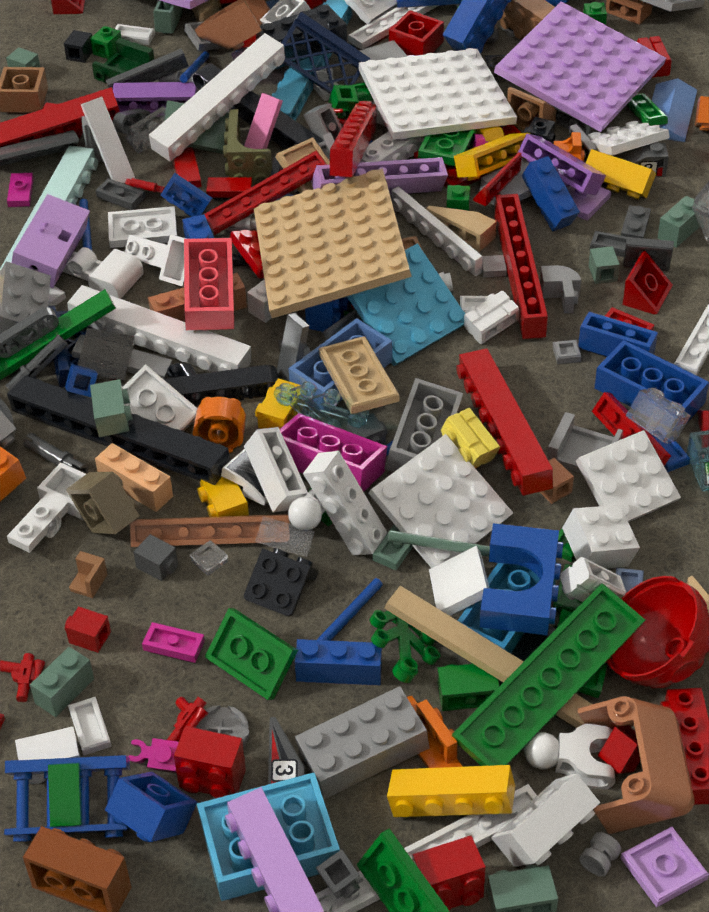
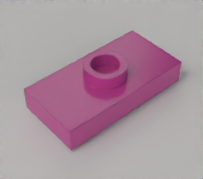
M11 173L7 196L8 207L30 206L34 182L33 173Z

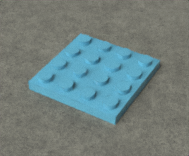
M418 243L405 250L412 277L347 296L365 324L392 340L391 363L393 366L464 326V311Z

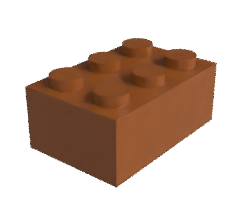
M41 826L23 856L32 888L95 912H119L132 888L125 857L114 849L104 850L96 847L87 839L82 838L78 840L72 838L57 828L51 830Z

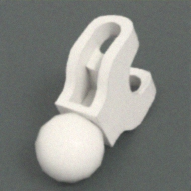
M311 489L304 497L297 498L291 503L288 516L291 524L297 529L311 530L318 526L325 509L313 489Z
M583 724L577 727L574 732L560 733L558 740L552 734L539 732L524 748L526 760L532 767L543 770L555 766V773H562L567 776L577 773L589 789H609L615 784V771L613 767L596 761L591 756V753L600 752L613 731L610 727Z

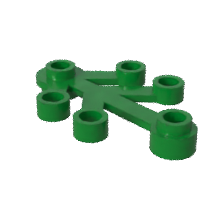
M375 610L370 617L371 625L378 628L371 637V641L375 646L385 648L389 642L398 639L400 659L393 667L392 672L399 681L410 683L418 673V664L411 656L410 645L421 655L423 661L429 665H435L440 658L439 650L432 646L436 640L391 612ZM393 622L396 624V627L387 631L383 630L386 623ZM408 626L419 636V639L408 629Z

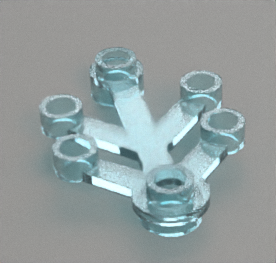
M306 381L297 387L288 383H282L274 391V396L281 405H290L298 413L316 420L318 416L324 423L340 428L341 424L329 414L348 419V423L355 428L365 425L369 417L368 410L351 414L349 410L336 407L335 405L338 404L341 394L335 389H328L327 392L314 396L317 387L312 382ZM304 406L308 407L312 412H309Z

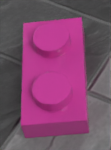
M152 622L143 640L142 647L144 651L196 663L205 638L204 634Z

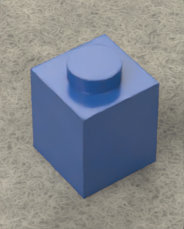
M71 364L65 389L68 392L91 397L90 385L95 384L98 373L93 369Z

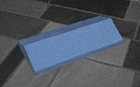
M678 78L656 84L652 101L668 117V124L659 125L660 128L669 130L670 138L667 140L685 142L697 89Z

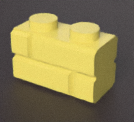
M470 408L461 411L459 414L456 413L449 416L441 429L442 436L446 434L457 446L465 462L469 461L475 468L492 461L500 449L498 443Z

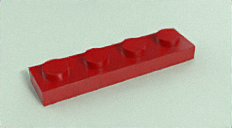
M603 393L591 412L614 436L618 429L623 430L622 439L644 430L662 464L665 466L671 455L612 393Z

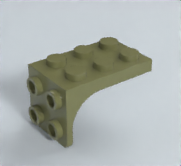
M238 109L230 110L229 118H225L226 132H224L225 145L223 146L224 158H226L225 175L229 177H252V186L271 175V150L252 149L241 145Z

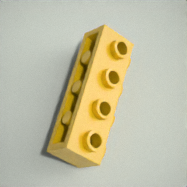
M530 133L509 134L455 155L454 160L458 178L467 177V180L479 179L480 175L489 174L495 171V169L505 166L518 153L526 134Z
M510 765L394 769L391 774L387 798L393 817L512 813L516 786Z

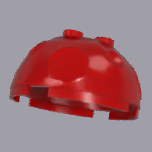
M659 576L641 582L621 598L641 615L645 622L608 660L607 664L615 673L634 684L650 688H664L685 680L702 667L705 656L709 652V613L704 598L694 587L673 576Z

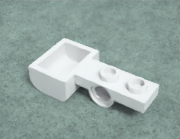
M129 234L125 248L126 253L136 256L141 262L160 267V280L184 287V239L187 238L170 234L168 245Z
M86 247L81 248L78 252H73L63 270L64 273L87 280L89 288L100 292L106 289L109 295L119 299L144 274L141 261L132 254L114 249L103 261L97 260L95 253Z
M60 463L37 487L40 501L7 535L8 542L30 553L45 536L48 538L55 536L61 527V518L66 513L84 520L65 489L86 474Z

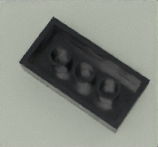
M328 4L320 5L308 11H302L347 42V24ZM298 14L260 26L262 31L256 34V40L266 33L281 43ZM295 28L292 33L294 42L305 40L303 32ZM309 42L312 54L322 52L318 42ZM305 43L295 45L298 56L308 55ZM292 46L284 47V54L287 59L294 57ZM282 63V65L277 66L275 69L286 66V64Z

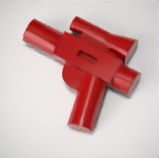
M31 653L23 655L21 664L4 660L0 661V671L11 673L12 680L18 684L16 695L18 702L27 701L29 689L31 688L30 684L42 673L45 666V661L40 659L34 660L35 656Z
M179 697L176 700V706L181 712L174 725L175 729L167 740L179 742L185 726L196 728L199 722L209 714L203 709L207 703L200 697H197L194 703H189L184 697Z

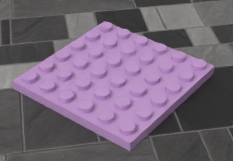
M561 1L495 66L494 73L602 132L664 65L666 57Z

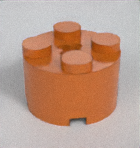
M226 397L203 398L196 410L193 436H199L207 441L221 444L228 448L229 453L233 452V449L238 445L240 447L244 438L246 414L241 406V402L238 399Z

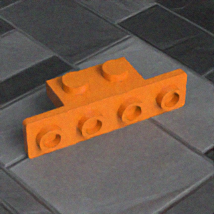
M408 696L409 702L427 730L429 749L418 754L427 768L463 767L457 759L458 744L456 739L452 737L454 731L452 729L448 730L440 711L436 707L433 708L427 699L417 703L413 696Z

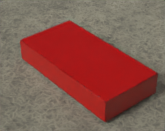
M208 177L206 194L212 198H233L252 187V177Z

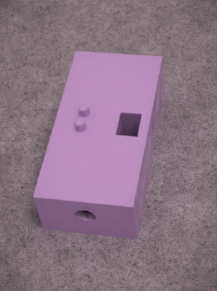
M47 194L13 251L11 263L51 275L50 287L54 288L86 230L90 210Z

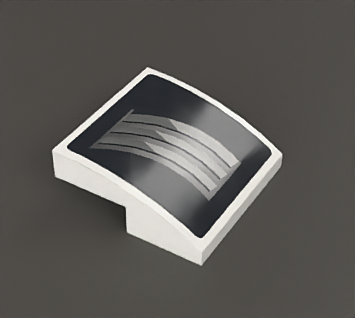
M244 449L222 468L221 476L243 486L242 493L245 497L265 505L268 502Z

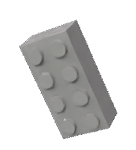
M415 378L389 451L385 469L395 472L441 438V429L446 419L457 413L463 393Z
M400 686L295 736L299 754L309 773L315 772L324 799L429 749L427 730Z

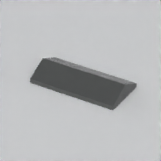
M74 130L0 147V166L65 151L69 145L77 146L79 138Z

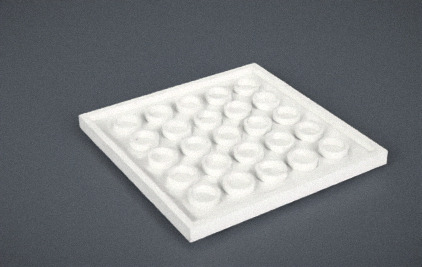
M468 48L460 51L450 50L443 53H427L426 55H409L401 58L391 57L384 60L359 62L361 76L393 140L516 124V114L478 49Z

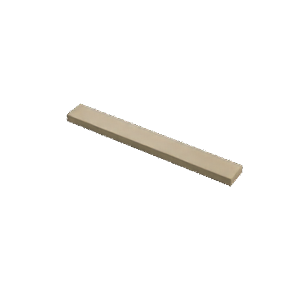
M399 586L386 603L384 609L502 682L524 662L402 586ZM576 694L556 716L577 728L584 724L578 714V708L593 704Z

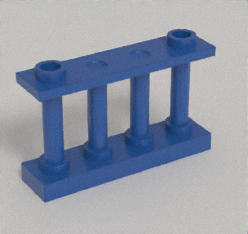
M126 755L5 761V773L10 776L14 775V780L17 781L16 828L4 829V835L13 836V842L32 841V835H36L40 827L29 828V780H32V775L44 774V779H47V827L45 828L51 830L57 828L66 834L105 832V838L123 837V831H131V828L117 823L114 820V816L108 812L107 824L89 825V777H92V772L104 771V776H107L108 804L119 776H122V770H130V758ZM80 762L82 825L50 827L48 765Z

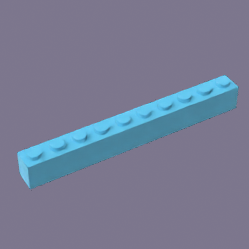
M327 0L323 3V5L328 4L348 25L353 15V9L344 0ZM332 53L327 54L328 60ZM323 55L313 57L315 68L325 66ZM309 58L299 61L302 69H312ZM290 67L286 69L283 80L279 81L276 92L272 94L273 97L283 100L280 111L296 121L313 90V82Z

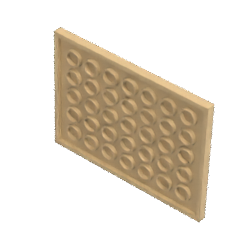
M383 168L371 170L366 174L356 177H348L338 184L328 183L322 189L305 190L294 196H285L274 202L262 203L254 208L268 306L272 318L412 277Z

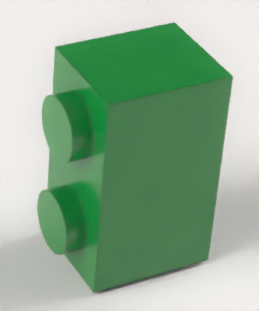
M451 664L445 667H438L437 684L442 711L478 708L499 687L497 678L474 664Z

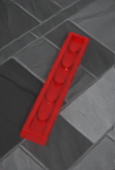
M316 150L205 213L204 215L214 235L220 233L253 214L254 208L260 204L274 202L312 180L316 165H327V163Z

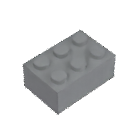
M7 261L0 270V334L39 309L48 307L51 275ZM25 329L20 333V336H27L32 330Z

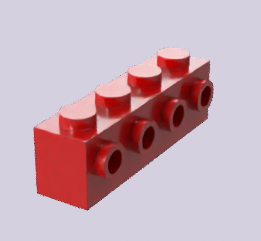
M702 688L668 689L665 701H661L660 705L670 708L678 719L694 795V805L709 804V718Z

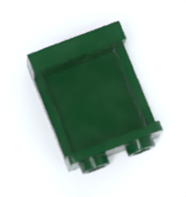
M119 38L115 42L117 52L104 64L97 61L92 63L94 79L106 83L107 79L154 60L153 49Z

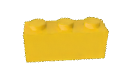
M591 149L586 164L606 175L602 184L607 185L606 188L617 193H619V190L627 192V196L638 200L640 196L647 198L656 173L650 168Z

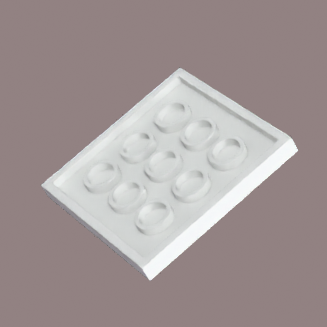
M446 434L373 487L368 493L400 532L473 544L479 542L492 531L493 523L501 524L513 514L511 509L469 461L465 462L457 446ZM412 545L431 568L437 567L439 564L461 554V552Z

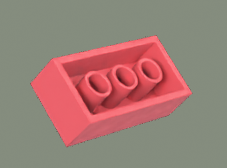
M232 238L184 239L186 330L234 329Z

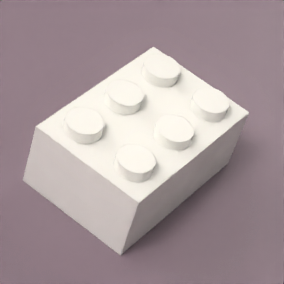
M577 773L555 779L495 833L491 839L514 867L522 865L528 867L534 863L539 865L549 858L552 854L550 849L556 843L561 845L574 834L571 830L578 823L581 825L586 823L595 815L593 809L600 801Z

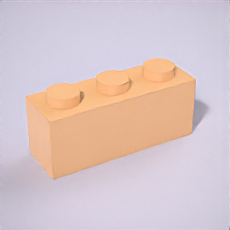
M110 444L95 458L97 472H114L123 482L122 487L126 494L153 511L157 512L173 497L169 475L117 445Z

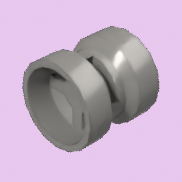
M597 832L590 841V848H586L583 851L579 860L582 866L596 876H605L611 868L610 862L617 859L621 853V846L612 836L603 832Z

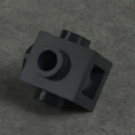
M534 117L529 127L526 126L524 133L540 136L554 144L556 137L554 133L555 121Z

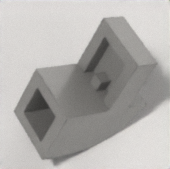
M541 266L540 286L543 298H561L564 313H573L574 304H578V297H580L581 278L579 274L565 266Z

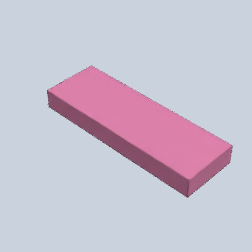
M265 93L261 94L244 145L245 147L267 149L283 100Z

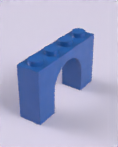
M493 523L489 562L524 566L532 570L540 581L532 588L523 591L484 588L480 610L481 628L548 635L549 624L555 625L556 608L551 607V602H557L559 585H553V582L560 579L561 564L556 563V558L562 559L563 542H558L559 530Z

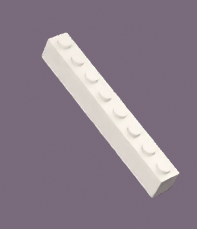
M264 33L149 134L151 149L170 162L176 156H179L187 146L194 143L205 130L210 129L214 122L223 117L232 106L238 104L259 82L266 79L277 66L282 65L285 60L284 45Z
M81 285L67 302L68 311L100 291ZM111 295L110 297L116 309L88 326L97 331H102L210 372L247 368L251 363V346L208 330H186L185 322Z

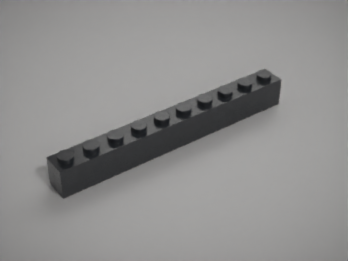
M25 375L7 393L12 411L107 447L113 443L137 458L193 479L203 480L212 485H215L220 480L222 468L231 461L227 447L207 441L199 436L182 432L179 429L165 426L157 421L154 422L143 418L137 414H132L133 420L128 421L130 431L99 437L94 420L92 399L68 392L59 386L45 383L40 379H34Z

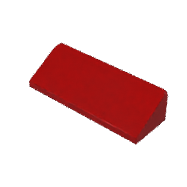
M518 152L473 198V201L487 206L521 171L522 153Z

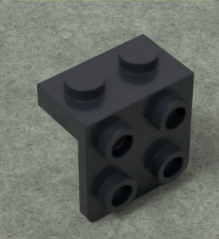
M262 548L245 590L244 598L249 602L280 614L292 616L307 578L315 581L319 571L311 567L313 562L298 557L295 561L288 558L289 553L274 548L273 552Z

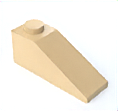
M428 206L426 210L468 245L479 252L496 238L497 221L479 212Z

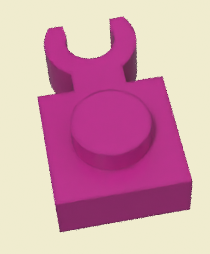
M153 738L151 746H147L143 741L135 739L131 741V744L135 747H141V753L138 756L129 755L128 757L131 762L136 764L148 760L147 768L177 773L174 753L179 742Z

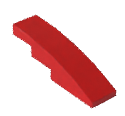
M186 147L179 156L173 159L175 173L197 188L202 187L193 148Z

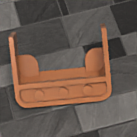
M237 0L208 17L195 29V32L201 39L227 49L233 48L235 51L245 45L243 41L262 31L260 19L270 8L265 0Z
M626 696L578 708V714L584 724L607 726L612 730L616 726L629 725L630 727H635L643 771L631 774L623 781L621 787L623 799L601 804L594 808L595 814L608 834L683 816L691 811L694 806L692 785L678 719L670 708Z

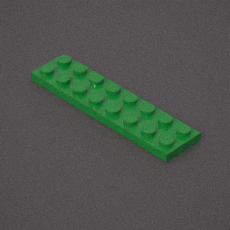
M601 583L452 734V737L479 765H508L527 746L533 737L558 714L644 624L645 619Z

